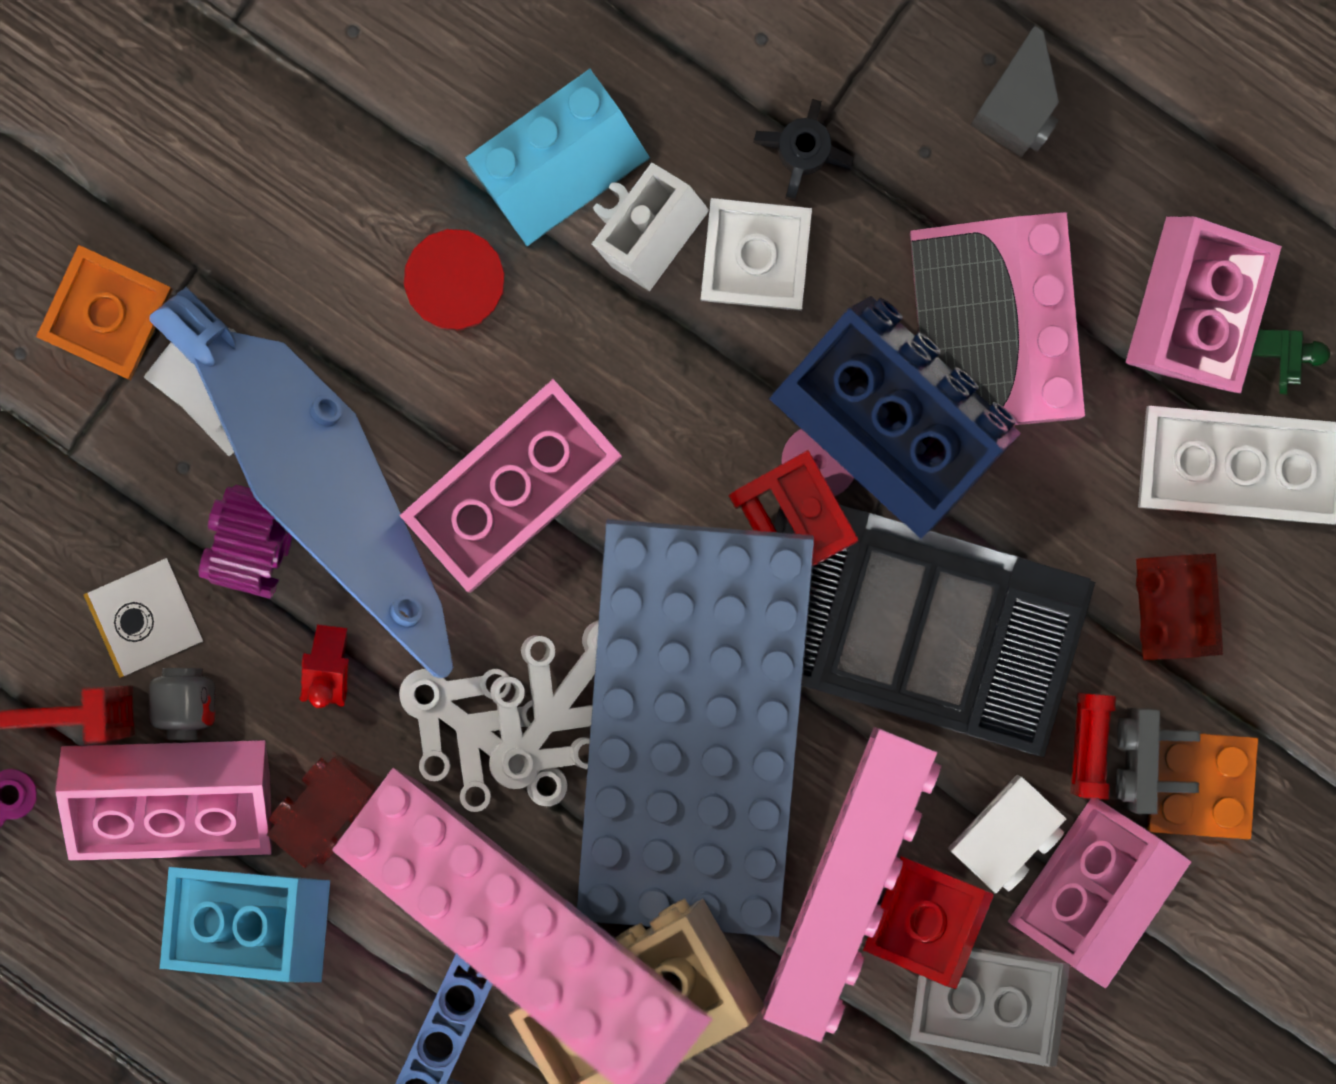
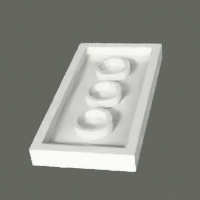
M1147 406L1138 508L1336 525V422Z

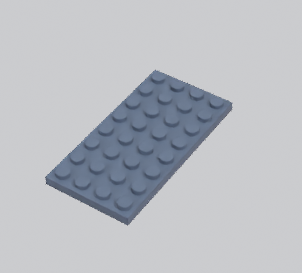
M607 519L577 909L593 922L625 925L642 923L643 926L651 927L649 922L658 917V913L672 904L685 898L690 906L704 899L722 932L779 937L814 535Z

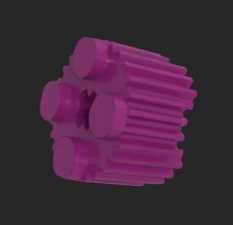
M237 484L233 487L228 486L222 501L216 499L210 512L208 529L216 531V534L214 535L212 548L206 547L203 552L199 566V577L209 579L211 584L271 599L279 583V579L271 577L273 569H278L283 557L288 556L293 536L255 499L250 488Z

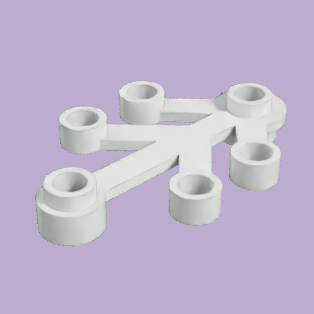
M599 620L591 623L585 629L582 637L585 652L554 693L552 691L549 663L555 656L554 644L547 637L538 635L530 636L523 642L521 655L524 661L528 663L534 720L523 735L517 707L524 698L525 690L523 684L518 679L509 676L499 677L493 682L490 693L498 708L501 742L491 753L489 767L493 778L500 785L510 789L524 788L536 779L540 770L570 765L588 769V762H581L578 752L581 746L590 744V738H578L571 746L546 749H540V747L551 732L591 726L592 705L570 707L595 675ZM540 641L544 644L546 652L541 660L535 661L530 654V650L534 643ZM510 682L515 688V695L510 701L505 702L500 697V688L503 684ZM520 754L524 759V766L521 771L512 773L508 765L509 760L513 755Z
M427 669L416 670L410 673L402 682L399 697L404 710L409 715L417 718L419 722L423 756L419 762L420 773L429 781H439L445 778L450 771V760L442 752L440 718L455 729L457 734L464 787L460 792L461 804L471 812L482 811L490 803L491 792L489 787L484 784L479 748L491 756L493 749L501 742V738L492 732L500 730L498 710L468 714L452 701L479 695H485L492 699L491 693L486 687L487 679L494 674L501 676L509 675L503 670L492 669L483 676L446 681L444 678L433 676ZM506 683L504 691L500 693L501 698H504L510 692L512 683ZM423 684L431 686L434 690V699L426 705L419 703L415 697L416 689ZM532 700L523 707H518L521 727H529L531 724L527 718V711L533 706ZM520 754L513 755L510 758L508 764L510 771L517 773L522 770L524 759ZM438 756L443 760L445 767L440 775H431L426 771L425 763L429 757ZM559 768L540 770L536 779L527 786L529 797L541 806H553L559 803L567 792L566 776ZM544 776L552 777L557 784L555 793L550 796L540 794L537 789L538 780ZM471 787H480L485 793V801L479 806H473L467 802L466 793Z

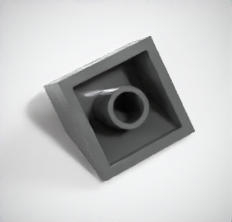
M1036 25L1033 27L971 123V126L1020 158L1029 147L1038 152L1059 121L1058 118L1051 115L1059 101L1046 39L1042 29Z

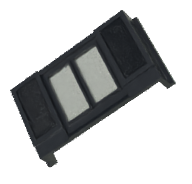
M839 504L859 541L811 568L801 686L1045 757L1096 582L1090 581L1091 578L930 531L920 539L902 522ZM780 506L774 524L775 529L778 533L796 534Z

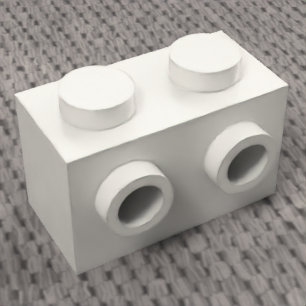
M1016 775L947 849L994 893H997L1002 887L1009 892L1028 873L1029 869L1024 863L1037 850L1042 854L1047 853L1063 836L1064 831L1059 826L1066 818L1022 776Z

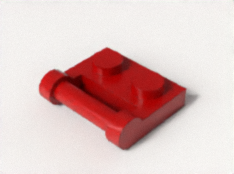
M809 450L728 495L735 509L741 508L753 531L778 533L759 500V497L772 490L794 532L801 535H814L812 567L859 541Z
M1077 693L1070 794L1084 798L1109 799L1110 783H1106L1107 750L1111 711L1116 709V696Z

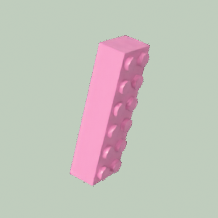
M873 727L764 999V1006L761 1009L764 1020L818 1042H822L826 1031L832 1034L835 1033L845 1005L842 1004L843 1000L839 999L844 984L846 983L851 986L855 984L864 961V957L861 956L862 953L858 952L864 935L873 938L884 909L880 908L881 905L877 904L882 889L885 887L892 890L900 873L903 861L896 857L903 839L909 842L912 841L920 823L922 813L915 810L921 792L930 794L938 778L941 765L934 762L937 752Z

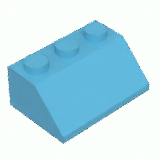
M591 69L585 71L465 157L469 167L526 246H529L606 191L612 182L617 183L650 159L624 115Z

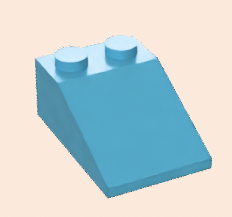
M169 867L160 969L282 982H322L330 880Z

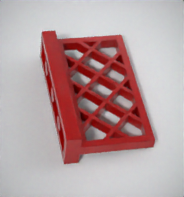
M133 685L82 689L83 706L1 710L0 728L84 724V743L107 742L135 736Z

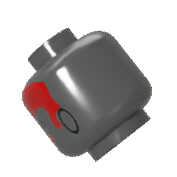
M162 668V676L153 678L149 684L150 724L156 729H167L166 740H197V730L208 729L215 722V682L211 678L203 676V668Z

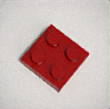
M900 856V860L903 861L900 873L893 889L887 888L880 907L884 909L880 923L873 938H867L863 951L944 986L957 989L994 894Z

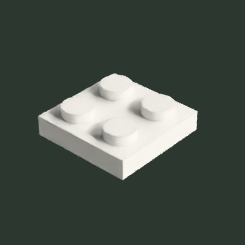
M711 198L701 301L801 311L812 208Z

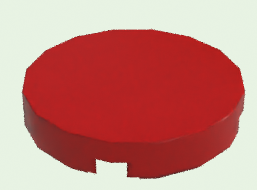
M445 229L428 235L413 249L405 265L404 288L410 305L423 320L440 329L462 331L480 325L495 311L504 294L505 273L498 253L486 239L468 230Z

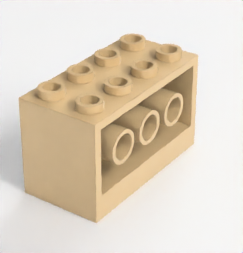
M684 898L658 913L659 916L649 922L651 928L646 930L643 924L639 923L615 937L616 941L713 1018L680 1063L749 1026L764 1006L704 899L689 906ZM671 972L677 974L681 981L677 980ZM520 1006L509 1014L548 1084H613Z

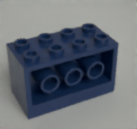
M870 296L850 307L769 399L922 539L946 517L1021 433L1013 427L1016 424V420L1003 406L996 402L989 405L975 392L978 389V385L966 372L957 367L952 371L938 358L941 352L928 337L921 333H917L914 336L900 323L903 316L891 303L883 298H879L876 301ZM861 368L866 371L869 380L863 376ZM898 403L904 406L907 415L900 410ZM935 438L943 442L945 450L937 444Z

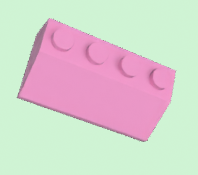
M265 740L61 746L55 792L68 860L272 854L270 771Z

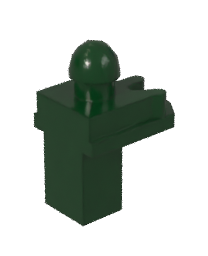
M1258 330L1251 357L1281 358L1279 394L1287 395L1288 384L1301 385L1302 363H1312V366H1319L1329 360L1330 349L1326 344L1319 341L1303 343V331Z

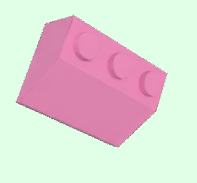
M1166 217L1125 363L1167 377L1241 393L1282 246L1197 217Z
M1091 798L1007 922L1106 989L1191 864V861L1104 802Z

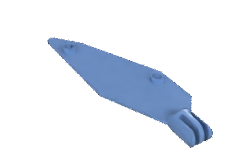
M187 287L179 291L176 296L170 298L163 306L150 315L149 321L196 366L255 499L425 669L437 678L447 677L453 669L441 601L407 526L399 516L401 513L356 414L285 343L231 332ZM400 611L406 613L408 618L403 616Z

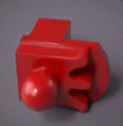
M317 624L311 654L303 653L300 701L305 702L309 699L312 706L316 708H324L330 703H337L341 707L345 705L348 694L349 659L344 658L347 646V628Z

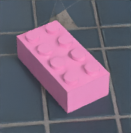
M552 379L399 516L468 593H471L622 459V455L557 382Z

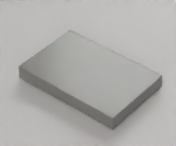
M973 947L957 989L944 986L919 975L910 1041L1042 1066H1057L1070 963Z

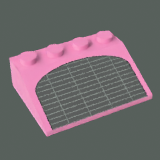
M1067 212L1016 216L910 231L919 333L928 337L939 348L941 353L938 358L952 371L957 367L966 372L978 385V389L975 392L989 405L996 402L1003 406L1015 418V425L1078 420L1084 417L1085 410Z

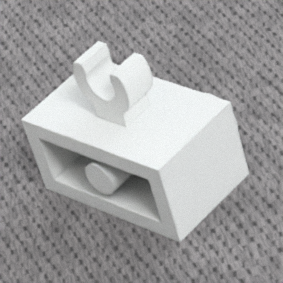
M654 163L649 165L630 192L619 183L612 182L610 184V190L619 198V202L614 208L605 209L597 203L593 207L594 211L606 225L595 238L592 245L613 269L648 291L653 288L709 211L690 185Z

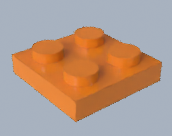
M78 245L36 337L131 381L155 330V326L149 321L150 315L168 301L173 288Z
M1200 733V742L1159 741L1158 780L1198 782L1199 793L1158 792L1157 814H1148L1147 831L1251 839L1258 738Z

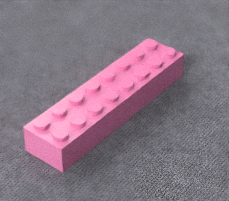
M392 768L332 849L333 852L613 1084H665L713 1019L421 782L395 768Z

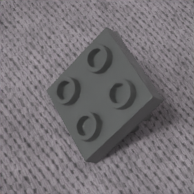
M1127 707V718H1119L1117 727L1118 748L1126 750L1125 769H1117L1116 798L1123 800L1124 809L1139 814H1157L1158 792L1199 793L1198 782L1158 780L1159 741L1200 742V731L1160 729V710Z

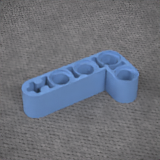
M457 954L454 956L395 1084H405L414 1078L423 1079L428 1084H463L451 1078L450 1075L493 984L487 980L483 985L472 975L457 973L456 970L459 965L466 972L471 966ZM479 972L477 974V977H484ZM456 985L468 987L474 994V1006L467 1011L454 1010L447 1002L448 990ZM432 1032H443L451 1038L453 1042L451 1054L439 1058L428 1052L425 1040Z

